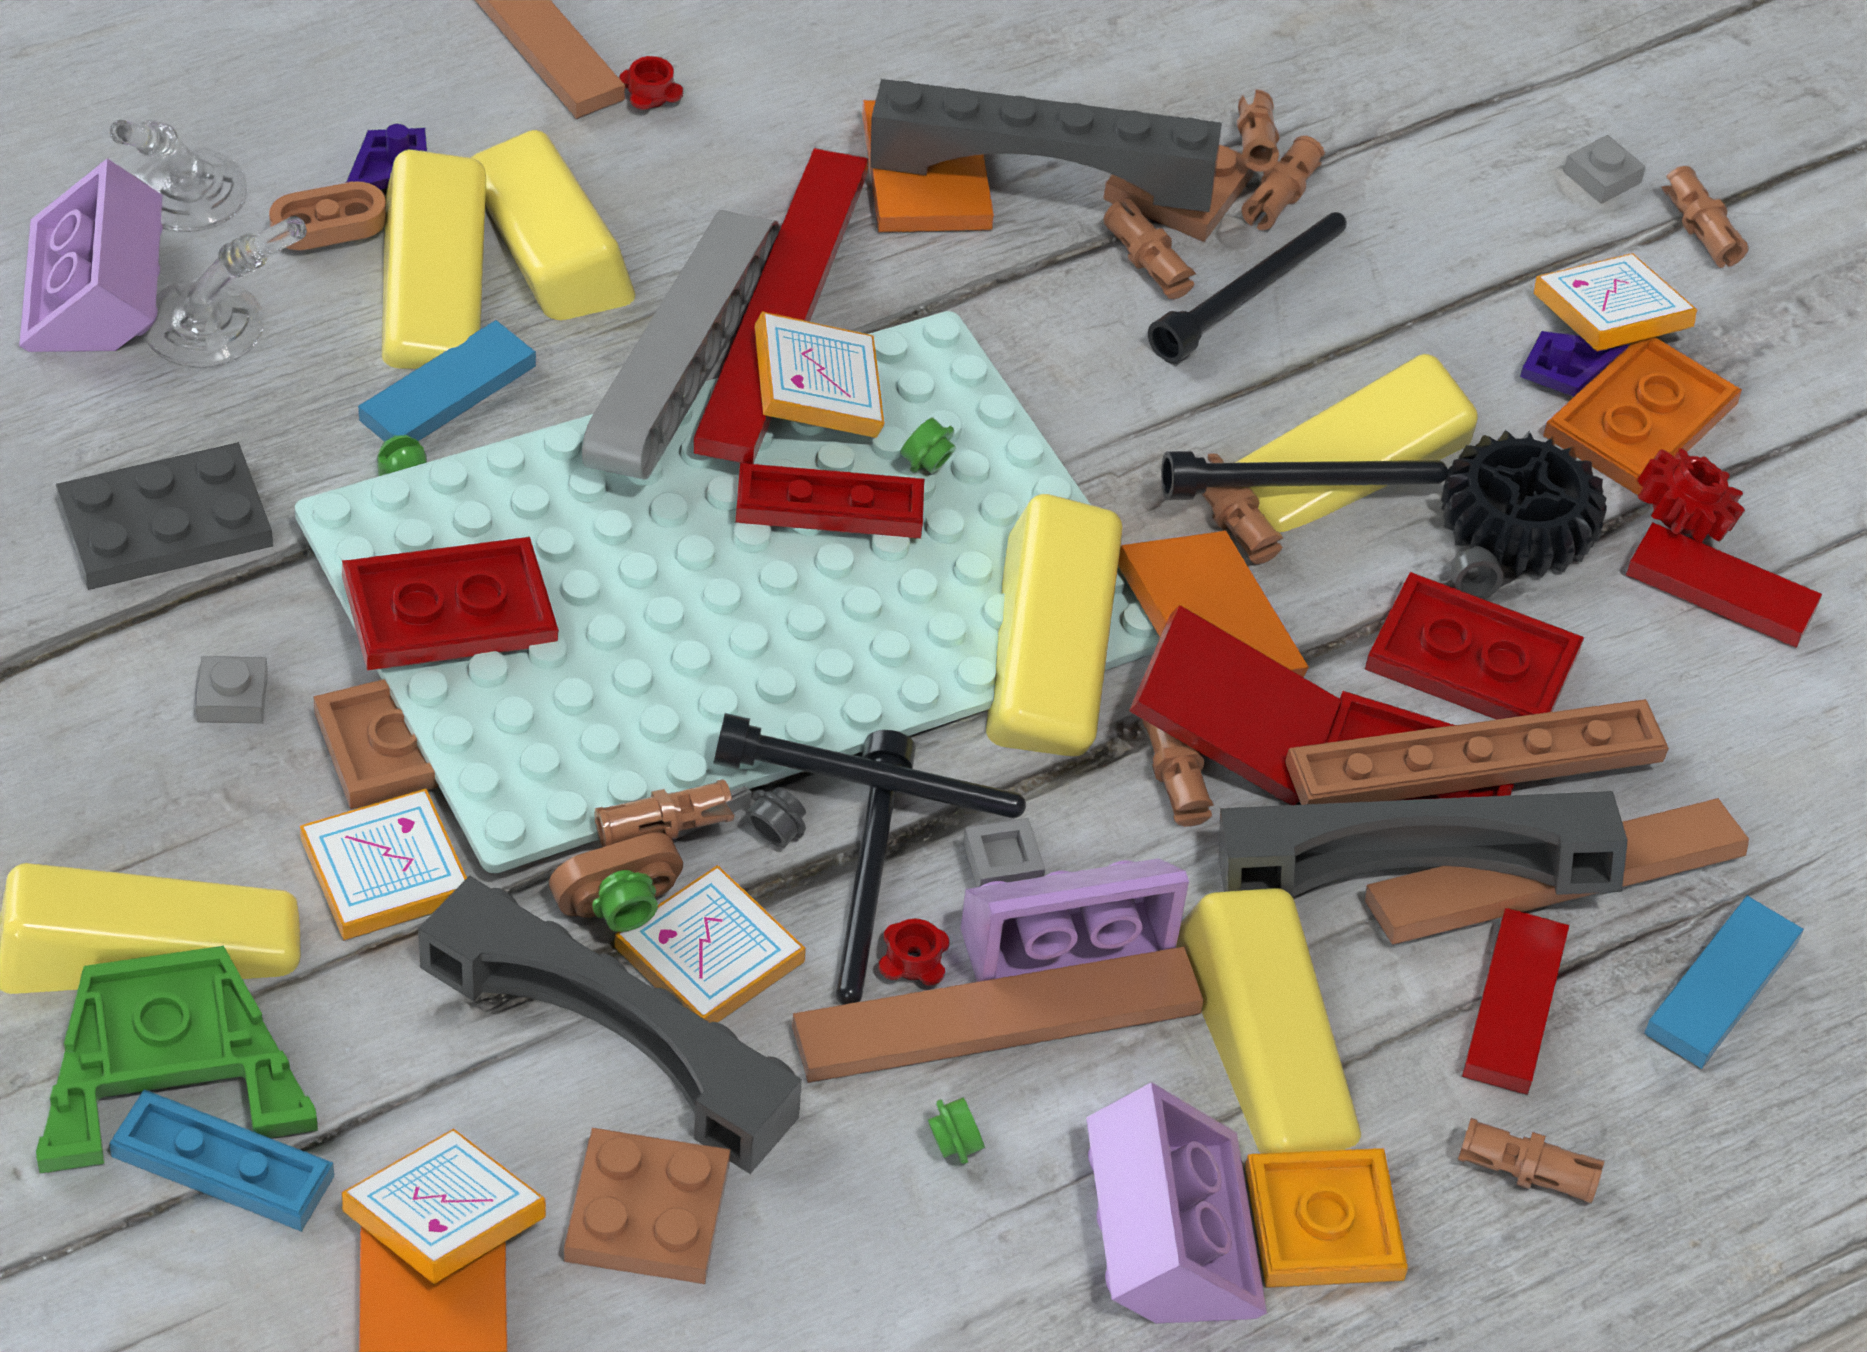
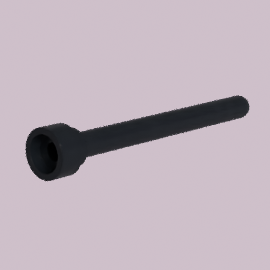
M1339 212L1328 214L1191 311H1169L1154 321L1148 328V340L1153 351L1164 361L1173 364L1178 363L1194 352L1198 347L1204 329L1341 234L1347 226L1345 216Z
M1166 451L1161 465V485L1166 500H1193L1195 494H1204L1206 488L1440 484L1446 480L1448 475L1446 464L1440 460L1206 463L1204 457H1195L1192 451Z
M729 713L724 714L713 762L716 765L739 770L740 763L753 766L754 760L1008 818H1018L1026 809L1025 799L1016 792L762 735L761 727L749 725L750 718Z
M878 730L866 737L862 757L913 769L916 746L910 737L901 732ZM870 786L836 987V999L841 1005L860 1002L863 996L896 793Z

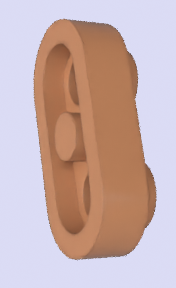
M357 181L286 194L275 200L270 207L271 236L276 243L292 250H307L371 237L385 226V196L376 186Z
M648 833L585 852L566 860L551 875L549 888L562 913L568 916L590 918L596 916L593 912L592 904L596 898L600 897L599 886L609 875L621 870L645 873L652 878V885L656 888L655 897H658L673 887L676 879L682 872L683 860L668 835L664 833Z

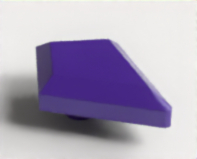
M392 124L387 129L368 130L346 183L366 182L380 190L388 188L393 163L398 154L405 150L427 152L425 128H407L403 124Z
M1541 331L1522 367L1520 377L1574 397L1614 359L1628 348V344L1596 351L1581 336Z

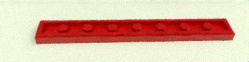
M813 148L694 436V454L754 464L772 419L771 416L763 415L755 324L761 312L810 322L867 178L869 158Z

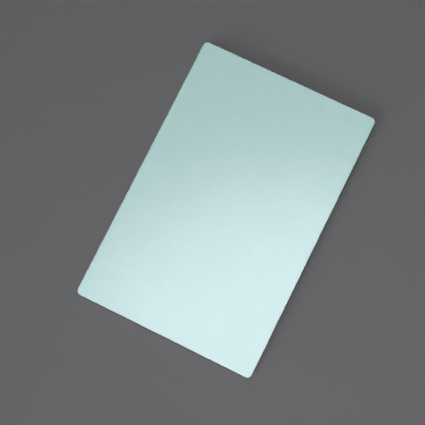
M945 311L869 334L874 335L885 423L877 438L772 417L754 464L923 478L925 481L921 538L735 523L740 463L694 454V436L718 378L705 381L648 479L634 478L584 466L582 445L587 425L592 415H588L303 498L295 504V518L354 628L355 624L342 579L343 560L523 537L531 538L559 629L558 641L531 645L529 649L500 653L493 651L475 654L471 657L376 669L381 679H385L390 688V696L397 709L402 710L404 722L411 735L415 734L417 746L426 763L430 762L434 769L435 780L485 871L500 873L599 840L594 815L595 808L597 807L605 808L649 798L652 791L664 789L667 793H674L716 783L717 780L722 779L727 782L730 791L743 786L752 789L802 772V770L754 760L753 766L740 763L739 770L713 764L725 713L750 718L749 725L761 727L762 735L853 755L863 751L865 739L872 732L893 730L910 736L990 709L994 700L998 633L1003 622L1005 594H1001L1009 533L1030 500L1039 494H1050L1091 504L958 314ZM931 417H934L943 427L947 428L951 425L954 428V435L950 441L956 446V449L947 462L932 474L924 467L917 473L911 472V463L900 454L902 446L911 434ZM1119 567L1117 570L1105 670L1152 655L1160 639Z

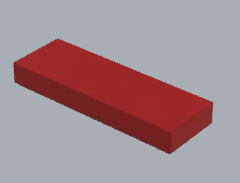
M740 463L735 523L921 538L925 479Z
M1654 522L1651 523L1630 560L1626 573L1627 576L1796 648L1814 616L1822 597V593L1706 544L1698 543L1696 540L1682 534L1676 535L1672 530Z
M1505 908L1462 1077L1528 1095L1570 925Z

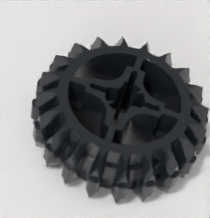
M1505 430L1497 441L1483 435L1476 446L1465 445L1463 452L1459 455L1458 459H1454L1452 466L1447 471L1448 475L1441 494V509L1444 511L1443 517L1445 519L1444 528L1453 531L1456 546H1470V548L1480 546L1489 550L1496 557L1500 566L1513 567L1517 578L1525 569H1532L1541 578L1550 570V567L1564 573L1567 567L1572 564V561L1582 562L1584 556L1589 553L1590 547H1593L1595 541L1600 537L1607 510V505L1605 504L1607 497L1603 495L1604 490L1602 488L1603 479L1593 475L1591 461H1576L1575 447L1563 450L1555 447L1554 437H1551L1546 442L1534 440L1530 430L1523 438H1515Z

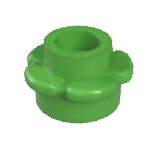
M934 417L922 423L911 434L900 450V454L911 463L910 471L917 473L924 467L932 474L940 469L956 449V446L950 441L954 435V428L951 425L947 428L943 427Z
M621 870L609 875L599 886L600 897L593 901L594 914L598 918H605L609 928L616 932L631 931L646 924L658 909V902L655 898L656 888L652 885V878L645 873H634L630 870Z
M964 1097L945 1105L942 1099L936 1101L939 1115L928 1119L934 1138L943 1158L957 1153L960 1162L966 1164L968 1163V1155L985 1149L978 1127Z

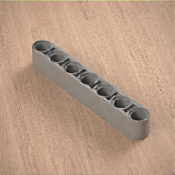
M719 210L592 415L587 425L582 445V460L585 467L639 479L649 478L746 313L780 231L778 221L725 210Z

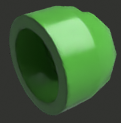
M394 435L384 441L377 456L378 476L427 463L425 450L419 441L408 435Z

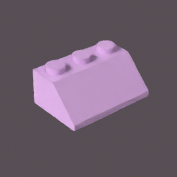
M107 158L31 219L20 347L28 352L116 351L134 336H141L151 328L158 312L156 294L157 278L160 273V265L158 263L160 235L163 229L161 222L163 195Z
M1159 858L1138 862L1124 860L1115 862L1107 867L1076 872L1056 871L1044 877L1007 883L993 881L980 887L965 889L960 929L976 981L1176 948L1189 885L1186 871Z
M1152 1082L1086 1117L1090 1140L1088 1158L1095 1176L1099 1205L1097 1221L1103 1234L1107 1262L1105 1280L1112 1300L1156 1324L1257 1319L1267 1314L1237 1132Z

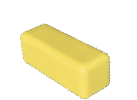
M530 130L470 157L481 162L486 170L485 207L540 308L547 317L554 320H567L623 307L633 302L635 291L617 241L550 138L544 132Z
M405 150L398 154L394 160L385 196L386 223L384 226L382 359L393 368L418 369L448 349L461 345L469 336L481 329L486 170L482 163L474 158Z
M1421 354L1235 463L1441 460L1471 443L1478 421V413L1442 363L1433 355ZM1388 485L1249 488L1259 498L1260 504L1258 509L1264 514L1274 529L1278 532H1286L1322 518Z
M1039 494L1030 500L1010 531L1002 579L1001 594H1005L1003 622L998 633L994 700L987 711L986 734L994 744L1013 749L1064 756H1080L1095 741L1123 530L1121 519L1115 512L1050 494Z
M33 863L19 864L7 876L0 914V990L9 994L78 990L83 967L86 965L218 946L225 947L242 979L285 976L297 968L301 958L300 921L297 900L291 893L277 889Z
M1279 888L1207 894L1181 921L1176 948L1185 947L1204 1000L1201 1012L1259 1152L1262 1154L1344 1150L1355 1146L1361 1138V1130L1293 897L1287 891Z

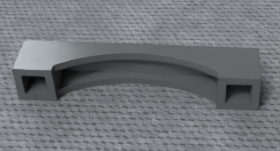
M881 79L871 121L870 168L927 175L929 166L960 157L985 154L1044 156L1083 164L1120 177L1154 196L1153 205L1210 212L1222 123L1196 118L1144 113L1135 110L1128 111L1080 103H1066L1025 96L973 91L964 88L957 89L910 81Z
M1613 791L1220 808L1219 865L1224 892L1279 888L1287 891L1292 897L1322 884L1349 876L1389 869L1440 866L1489 870L1533 879L1554 886L1556 895L1622 892L1628 840Z
M469 875L418 928L420 968L472 1001H475L481 993H498L551 1003L603 1025L636 1046L668 1075L694 1111V1140L706 1146L731 1149L730 1162L750 1175L798 1120L802 1079L796 1076L786 1063L776 1057L763 1056L739 1041L736 1035L723 1024L708 1022L688 1010L669 991L663 988H653L628 973L625 967L612 956L607 954L599 955L574 940L570 933L560 924L553 921H543L519 906L516 900L506 891L500 888L491 889Z

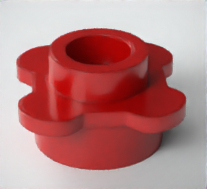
M644 56L632 62L629 69L624 70L619 76V79L631 94V105L638 109L659 107L666 101L677 102L683 97L682 85L674 82V68L672 64L661 57Z
M917 918L891 924L885 929L883 938L888 945L887 954L879 961V971L885 978L898 980L903 977L908 980H920L924 985L928 986L936 985L944 979L945 967L941 964L942 953L949 948L950 939L943 930L926 920ZM908 953H917L920 954V956L913 957L909 956Z

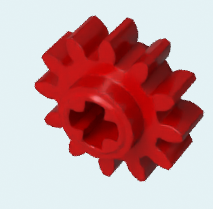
M1679 448L1674 457L1664 449H1660L1654 459L1648 461L1636 480L1643 487L1638 495V499L1653 504L1651 517L1660 520L1676 535L1680 533L1691 534L1698 543H1702L1707 534L1718 542L1722 541L1727 532L1733 529L1745 511V508L1737 503L1742 497L1743 492L1737 488L1728 487L1730 474L1719 469L1705 456H1689L1683 448Z

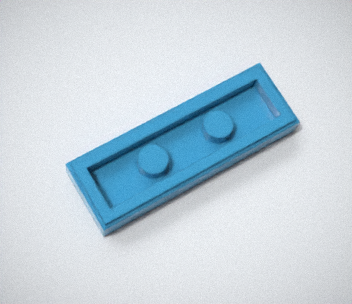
M495 320L469 336L461 345L448 349L358 406L359 421L383 441L394 435H408L420 441L536 367V351Z
M1747 895L1649 1019L1644 1034L1702 1069L1799 943L1804 929Z
M145 1089L109 1143L112 1158L301 1232L335 1177L333 1162Z

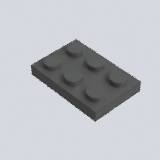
M239 442L56 484L58 502L88 590L273 547L272 529Z

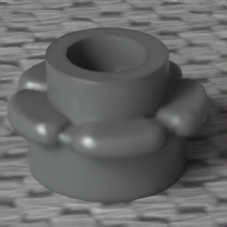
M779 787L773 792L757 790L753 794L755 803L748 809L745 815L750 825L763 838L775 846L785 848L794 837L801 838L804 835L806 826L802 818L806 814V810L796 797Z

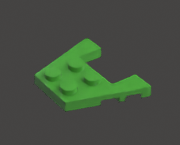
M224 946L86 965L83 967L64 1041L65 1052L56 1085H53L50 1095V1111L43 1137H39L36 1149L40 1174L105 1164L98 1112L99 1099L141 1092L144 1089L148 1091L243 1077L247 1084L253 1132L268 1138L318 1131L316 1108L309 1096H305L290 1070V1064L286 1055L277 1047L263 1022V1016Z

